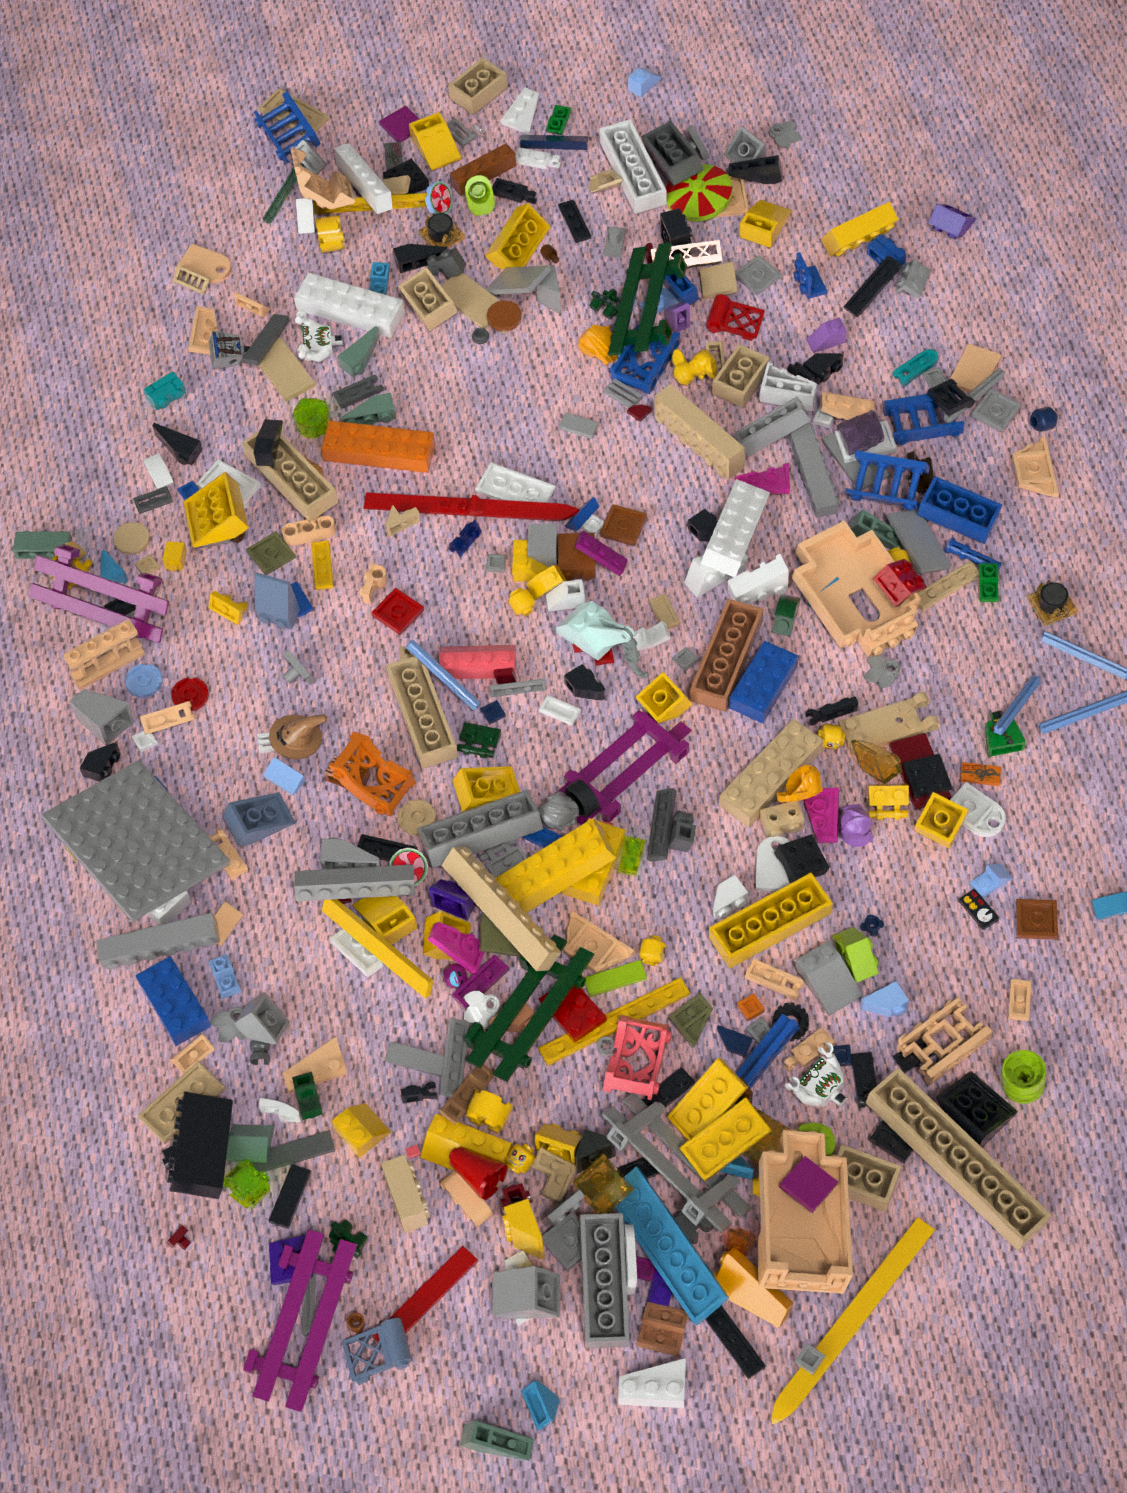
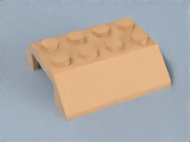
M291 148L294 168L303 197L309 200L313 199L320 207H327L329 209L354 204L355 197L351 182L345 175L335 170L329 181L300 165L307 153L299 148Z

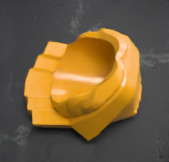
M593 324L582 333L578 341V347L583 354L599 358L604 365L618 359V355H608L611 335L613 334L610 331V326Z
M803 765L791 773L786 783V791L776 792L779 802L800 801L822 792L821 774L818 769L813 765Z

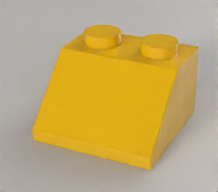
M513 540V582H529L539 573L549 568L527 556L528 540Z
M664 672L635 697L658 723L680 717L693 705Z
M439 911L425 918L423 954L434 959L453 960L427 940L435 923L440 922L454 927L459 932L467 935L470 934L471 923Z
M366 1103L349 1107L331 1120L333 1129L359 1158L391 1133L389 1128Z
M544 1123L535 1135L536 1153L542 1147L576 1165L575 1155L582 1136L576 1131H566L558 1125Z

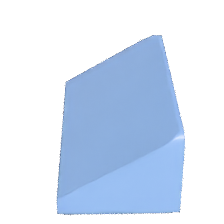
M275 757L271 760L263 777L291 795H294L305 783L302 774Z

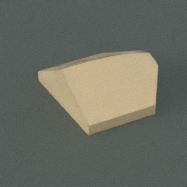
M609 169L592 175L588 189L590 193L605 191L620 186L622 178L613 169Z

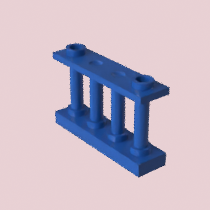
M288 91L282 94L285 100L282 102L283 104L262 117L257 110L253 111L256 116L254 119L259 128L263 127L277 148V156L280 160L284 159L286 164L289 163L286 155L291 152L292 147H296L303 139H306L309 143L312 142L315 147L321 144L315 131ZM291 110L290 115L272 126L267 127L265 122L281 112ZM291 121H298L297 126L279 137L274 138L272 135L273 132ZM298 132H306L304 137L284 149L280 147V143Z
M927 394L884 401V416H892L896 432H893L895 444L904 445L907 442L950 435L955 437L963 433L965 423L964 421L956 422L955 419L951 423L939 425L934 408H939V406ZM926 410L931 426L921 428L916 411ZM909 413L914 429L903 430L899 414Z
M856 450L854 458L859 462L860 468L855 489H846L850 499L855 501L865 499L899 505L911 511L914 508L919 509L920 504L914 501L920 475L929 473L930 466L927 462ZM873 464L878 469L872 493L862 492L867 466ZM887 467L894 468L895 474L890 495H879L885 469ZM905 470L912 471L913 476L907 499L896 498L902 472H905Z

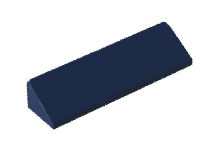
M521 135L520 148L587 150L588 136Z

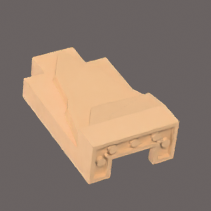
M794 1129L783 1130L779 1139V1153L774 1150L763 1151L759 1160L761 1232L758 1237L759 1288L844 1294L853 1276L847 1158L839 1157L838 1155L826 1156L825 1133H818L816 1131L800 1132ZM804 1156L838 1181V1185L813 1213L779 1188L780 1183Z

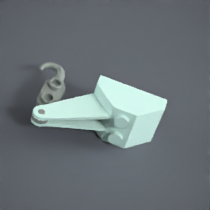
M593 601L580 604L556 627L557 634L571 644H575L596 660L601 659L614 645L622 643L621 646L625 653L624 658L630 663L633 672L641 678L649 676L648 672L643 673L638 667L640 654L636 646L637 641L633 638L635 636L633 629L616 623L604 608Z

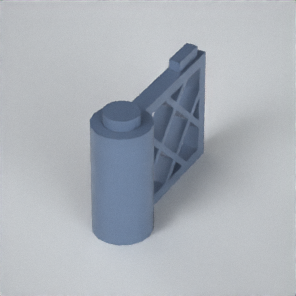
M401 1318L386 1320L378 1327L342 1341L352 1382H357L358 1385L371 1381L370 1376L396 1367L397 1370L405 1369L412 1362ZM378 1333L380 1340L376 1348L368 1345L371 1336ZM355 1342L362 1344L357 1355L351 1353L349 1344ZM366 1346L374 1350L369 1362L361 1359ZM378 1353L384 1355L386 1364L377 1367L373 1363ZM359 1360L366 1363L367 1366L364 1372L356 1375L355 1367Z

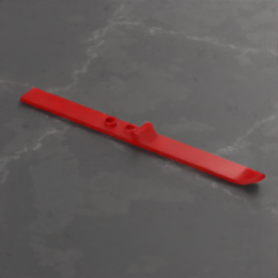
M369 492L365 494L363 509L390 511L392 506H394L397 512H405L416 507L419 513L549 521L567 520L579 512L578 508L561 503L480 499L477 495H472L471 498Z

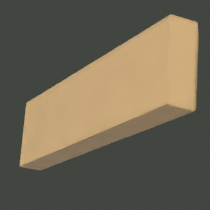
M969 561L932 583L925 590L919 591L917 593L921 598L919 609L922 612L974 581L979 577V569Z

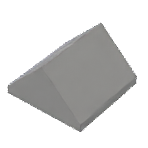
M740 126L723 155L733 163L766 157V144L743 126Z
M551 265L549 267L551 272L537 286L538 302L556 313H561L555 265Z
M529 524L527 556L547 567L557 565V524Z

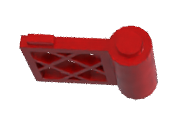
M718 294L714 297L706 327L712 333L725 331L742 336V339L752 341L757 339L765 310L731 301L728 296ZM733 308L740 309L742 313L735 315ZM750 314H760V317L752 320ZM746 317L749 322L742 325L739 319ZM735 321L738 327H730L728 323ZM752 325L755 333L747 332L745 328Z

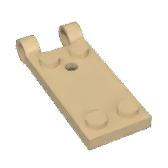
M920 692L910 699L838 721L839 726L845 731V740L852 755L887 745L890 742L934 731L940 727L937 716H929L922 722L918 717L915 709L925 707L930 703L925 692ZM901 718L903 722L897 723L896 719Z

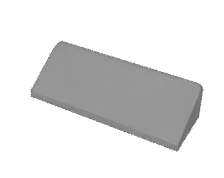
M546 679L489 686L490 697L547 690Z

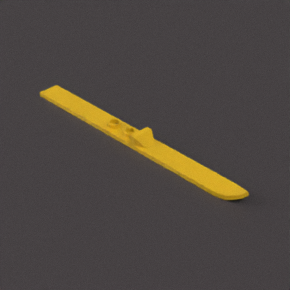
M917 1217L815 1348L825 1355V1359L816 1372L811 1375L800 1367L779 1394L773 1408L772 1424H776L789 1417L801 1405L935 1232L934 1228Z

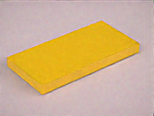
M717 1058L670 1112L667 1118L689 1141L726 1113L746 1091L748 1086L722 1058Z
M744 1098L679 1148L703 1181L706 1182L772 1131L749 1100Z

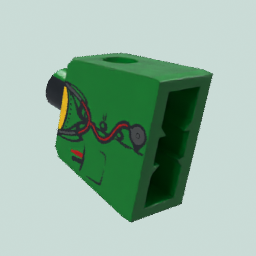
M1000 711L991 713V721L986 722L985 737L988 757L1024 751L1025 738L1015 720L1011 722L1002 735L994 733V726L1002 716Z

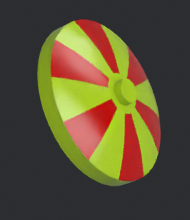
M702 164L703 171L685 179L681 183L673 186L669 181L666 186L668 208L670 210L680 208L682 215L685 214L687 221L691 222L709 220L722 213L731 202L733 187L730 177L721 168L710 164Z

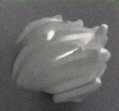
M560 791L550 795L547 798L548 802L539 806L540 818L548 827L563 831L565 827L577 824L576 820L579 816L578 805Z

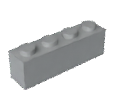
M795 397L736 431L735 435L737 441L745 447V453L749 457L807 424L811 419L805 406L798 397Z

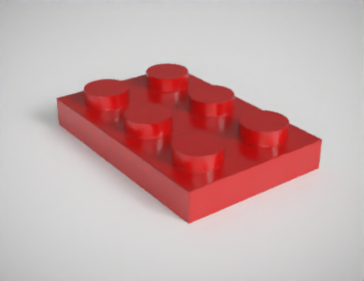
M572 987L552 1017L574 1043L607 1021L606 1015L583 989H576ZM548 993L539 998L540 1004L546 998Z

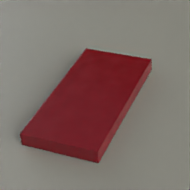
M926 733L889 743V748L901 778L907 784L908 781L902 768V763L934 755ZM909 787V797L914 810L925 808L931 795L914 799ZM950 791L937 793L948 800L952 798Z

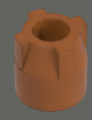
M353 1313L347 1319L349 1329L357 1334H360L366 1325L364 1317L360 1313ZM355 1322L361 1323L359 1327H353Z

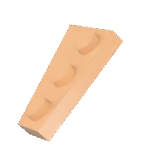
M336 1037L283 1072L289 1093L295 1091L292 1077L312 1072L315 1084H319L348 1074Z

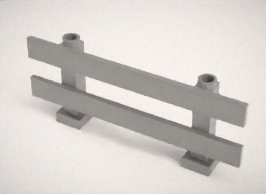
M631 1093L622 1102L636 1115L628 1121L614 1106L602 1114L613 1126L607 1138L620 1151L626 1149L630 1143L688 1200L681 1212L695 1226L701 1223L705 1217L720 1233L729 1228L732 1222L715 1206L721 1200L740 1218L752 1209L734 1191L740 1183L737 1176L729 1174L726 1178L722 1179L718 1174H715L704 1182L711 1189L702 1194L640 1133L646 1127L652 1130L703 1181L679 1148L685 1142L660 1118L665 1112V1107L662 1103L654 1102L648 1107L635 1093Z

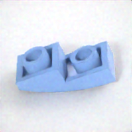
M227 954L208 961L222 999L241 992Z

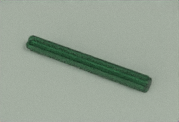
M294 167L263 216L265 223H272L295 185L297 176Z

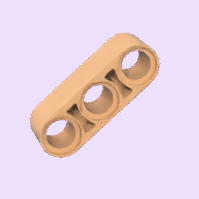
M331 516L317 517L311 522L307 519L285 524L282 528L283 539L289 546L328 539L336 533L334 520Z
M453 1171L440 1182L442 1189H446L449 1192L448 1196L456 1205H460L461 1211L469 1220L471 1219L475 1223L474 1226L476 1228L493 1216L490 1207L482 1198H479L456 1171Z

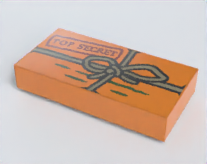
M962 763L960 782L992 786L1000 785V766Z

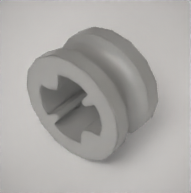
M605 1036L598 1040L597 1050L599 1054L610 1056L614 1053V1040L611 1037ZM603 1043H607V1045L610 1043V1049L606 1050L604 1048L603 1050Z

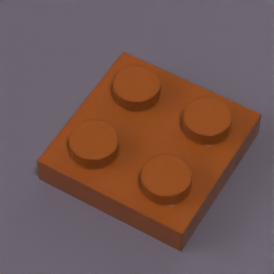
M612 504L600 532V537L635 546L647 519V513Z
M1016 899L1017 939L1057 940V900Z

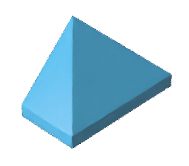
M102 550L100 577L117 583L128 582L125 571L105 550Z
M739 1156L719 1172L752 1180L754 1169Z
M538 1380L533 1381L521 1393L538 1431L554 1420L560 1401L556 1394Z

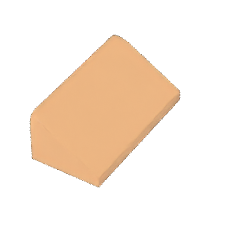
M234 293L236 305L261 317H265L270 311V308L241 294Z
M227 902L222 904L214 916L218 923L220 942L216 944L220 946L223 945L243 916L241 912Z
M200 1033L175 1054L170 1061L184 1074L198 1061L201 1062L215 1048L205 1035Z

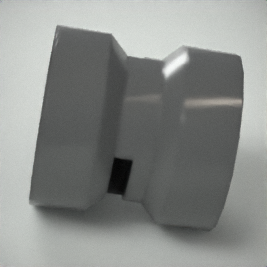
M252 1040L250 1042V1050L252 1051L250 1063L258 1065V1059H264V1065L269 1064L270 1055L268 1051L270 1050V1044Z

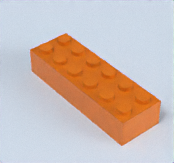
M329 420L321 451L323 461L429 473L435 448L434 432Z

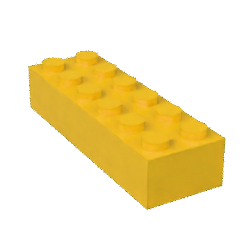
M592 818L496 877V881L507 889L508 894L527 913L616 859V856L603 828Z
M809 873L709 927V939L729 969L832 914L833 903L814 875Z

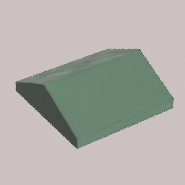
M234 1124L229 1133L226 1160L228 1162L267 1163L274 1126Z

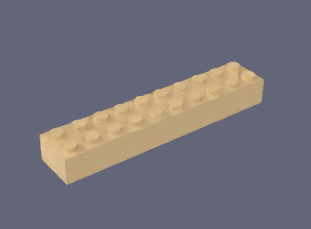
M899 1068L893 1071L869 1093L865 1103L1017 1251L1047 1225L1052 1215Z

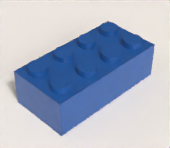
M934 476L920 503L917 515L985 544L999 517L1002 504Z
M764 641L731 694L729 709L763 724L798 667V655Z
M171 956L135 975L142 991L175 1046L211 1027L207 1015Z

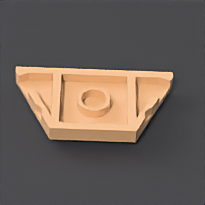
M1041 437L1039 442L1033 445L1029 444L1023 450L1013 453L1012 461L1018 487L1057 498L1059 492L1046 437Z
M573 911L570 913L566 938L568 943L564 947V954L573 958L580 947L593 952L594 957L586 967L596 974L635 954V950Z

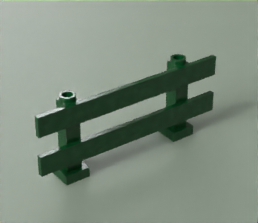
M671 242L658 244L654 263L643 264L647 251L646 246L633 248L629 268L626 271L627 276L614 331L611 335L609 356L621 355L624 346L635 344V352L648 351L650 342L661 341L662 345H670L671 327L666 319L659 320V325L654 326L665 276L675 274L678 279L684 278L687 268L681 253L674 254V259L669 260L672 248ZM650 278L639 329L628 330L639 281Z
M555 934L551 937V940L556 943V947L560 951L568 943L567 940ZM580 947L568 966L555 961L550 970L536 971L521 955L519 958L521 966L528 972L486 1032H484L481 1024L474 1022L466 1033L464 1039L467 1047L473 1049L466 1061L481 1068L491 1053L502 1058L503 1060L493 1075L505 1082L509 1081L518 1067L522 1069L528 1068L532 1062V1057L528 1056L527 1053L572 987L576 989L584 987L586 978L582 976V973L594 957V953ZM547 974L557 979V982L515 1043L510 1045L502 1041L501 1038L543 977Z

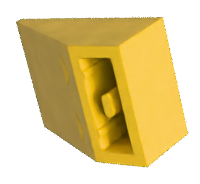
M440 112L409 123L410 137L431 171L462 159Z
M759 200L743 217L740 223V238L771 248L788 219L791 210Z
M398 896L362 898L352 904L362 920L391 945L418 929L416 918Z

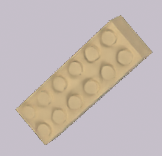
M670 384L655 395L656 421L667 426L671 434H676L684 445L690 446L693 453L697 456L700 455L708 466H713L719 476L730 480L744 469L745 447Z
M259 431L242 442L245 456L309 522L338 503L336 489L282 434L280 436L275 467L256 465L253 452Z
M415 656L386 665L389 682L421 769L458 758L454 738L427 667Z
M793 718L719 795V806L750 828L759 818L760 810L769 808L777 799L776 792L786 790V783L790 774L803 765H810L823 751L824 740Z

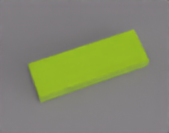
M641 960L587 976L585 977V986L589 997H593L647 980V976Z

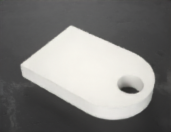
M966 782L950 799V801L969 809L963 826L974 834L982 837H991L1003 829L1006 820L1003 808ZM995 820L999 823V826L995 828L990 827L988 822Z
M780 836L769 837L758 846L756 891H778L790 884L783 865L774 854L775 850L771 847L775 842L781 845L790 842L788 839Z
M624 1224L627 1294H635L637 1266L633 1224Z

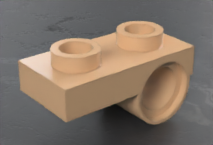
M372 563L369 570L365 572V585H362L360 589L363 603L371 604L375 588H383L387 584L385 568Z

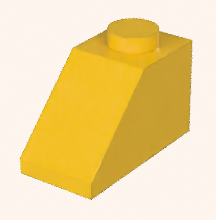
M553 565L539 573L526 585L534 599L537 600L567 580L559 566Z

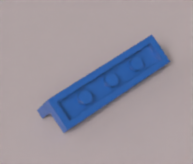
M782 1014L737 1070V1076H742L750 1089L800 1028L798 1023Z

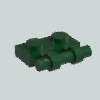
M464 722L459 739L461 742L466 743L465 745L457 744V751L463 752L464 755H479L480 758L485 759L486 757L494 758L495 751L489 750V747L497 748L501 729ZM472 744L482 745V747H473Z

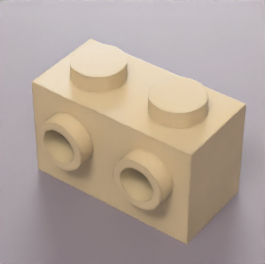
M798 801L787 802L760 810L759 819L766 838L782 836L787 832L797 833L804 828V817Z

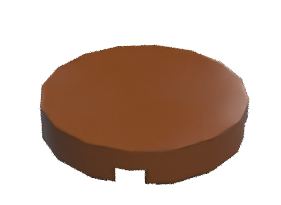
M498 301L492 304L487 311L488 324L497 331H510L521 323L522 314L520 307L512 301Z

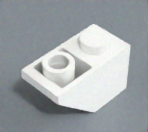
M582 579L565 581L546 594L548 612L574 609L580 604L585 603Z
M736 875L718 884L713 907V918L715 920L719 917L721 919L727 917L731 910L736 907L738 909L742 908L748 901V891Z

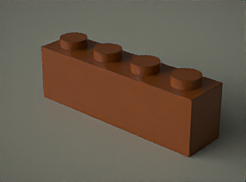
M507 143L450 172L451 186L460 196L465 194L466 183L471 177L482 175L491 180L516 167V153Z

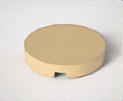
M137 522L125 523L118 527L113 537L116 549L125 555L139 554L147 548L150 542L148 529Z
M419 799L407 802L406 805L400 808L398 813V822L401 829L409 835L415 836L419 835L417 828L436 822L437 819L433 806L427 801Z

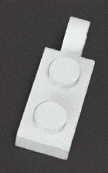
M519 147L516 153V164L547 169L548 166L559 168L561 164L559 162V155L551 156V153Z

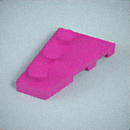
M789 463L783 464V467L776 469L774 467L767 468V471L760 473L754 471L735 476V480L738 479L768 491L770 494H790Z
M839 787L823 788V791L819 794L804 799L818 843H838Z
M440 922L435 923L427 940L470 973L477 972L485 953L479 951L480 940L475 938V935H466L454 927Z

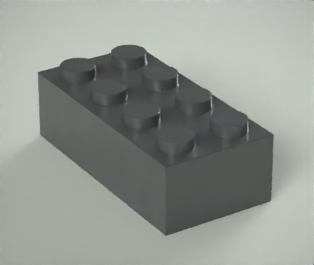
M672 121L641 136L647 153L673 186L703 171L698 153Z

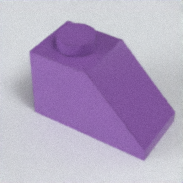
M679 302L664 309V318L673 332H679L690 327V305L688 303Z
M839 317L824 322L806 341L813 353L846 343L847 330Z

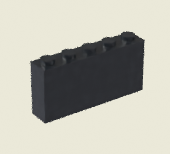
M184 1092L182 1099H178L176 1111L179 1112V1117L176 1116L174 1122V1129H177V1134H173L171 1144L172 1147H175V1150L170 1154L169 1164L172 1165V1170H169L167 1175V1183H170L169 1191L214 1199L220 1198L224 1182L233 1100Z

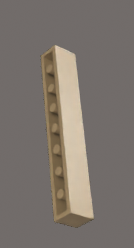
M453 847L442 863V867L536 971L550 970L561 954V951L556 947V943L544 934V930L533 922L532 917L523 911L520 904L508 894L506 888L496 881L495 876L484 868V864L473 856L469 848Z

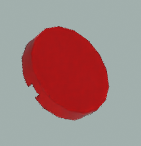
M183 678L172 688L171 697L174 705L190 701L192 705L190 707L191 711H195L205 705L209 692L207 685L199 678Z

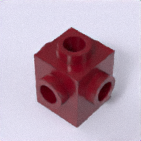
M522 1183L502 1189L503 1199H500L503 1210L508 1205L526 1199L529 1200V1203H532L530 1193L524 1190Z

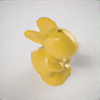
M680 349L673 351L672 361L675 365L673 376L680 384L689 385L695 376L701 380L705 378V375L712 379L717 376L716 360L708 350L701 349V351L693 356L690 362H687Z

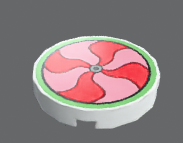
M414 848L400 849L393 855L389 866L413 865L415 886L424 880L428 872L426 857L422 852Z

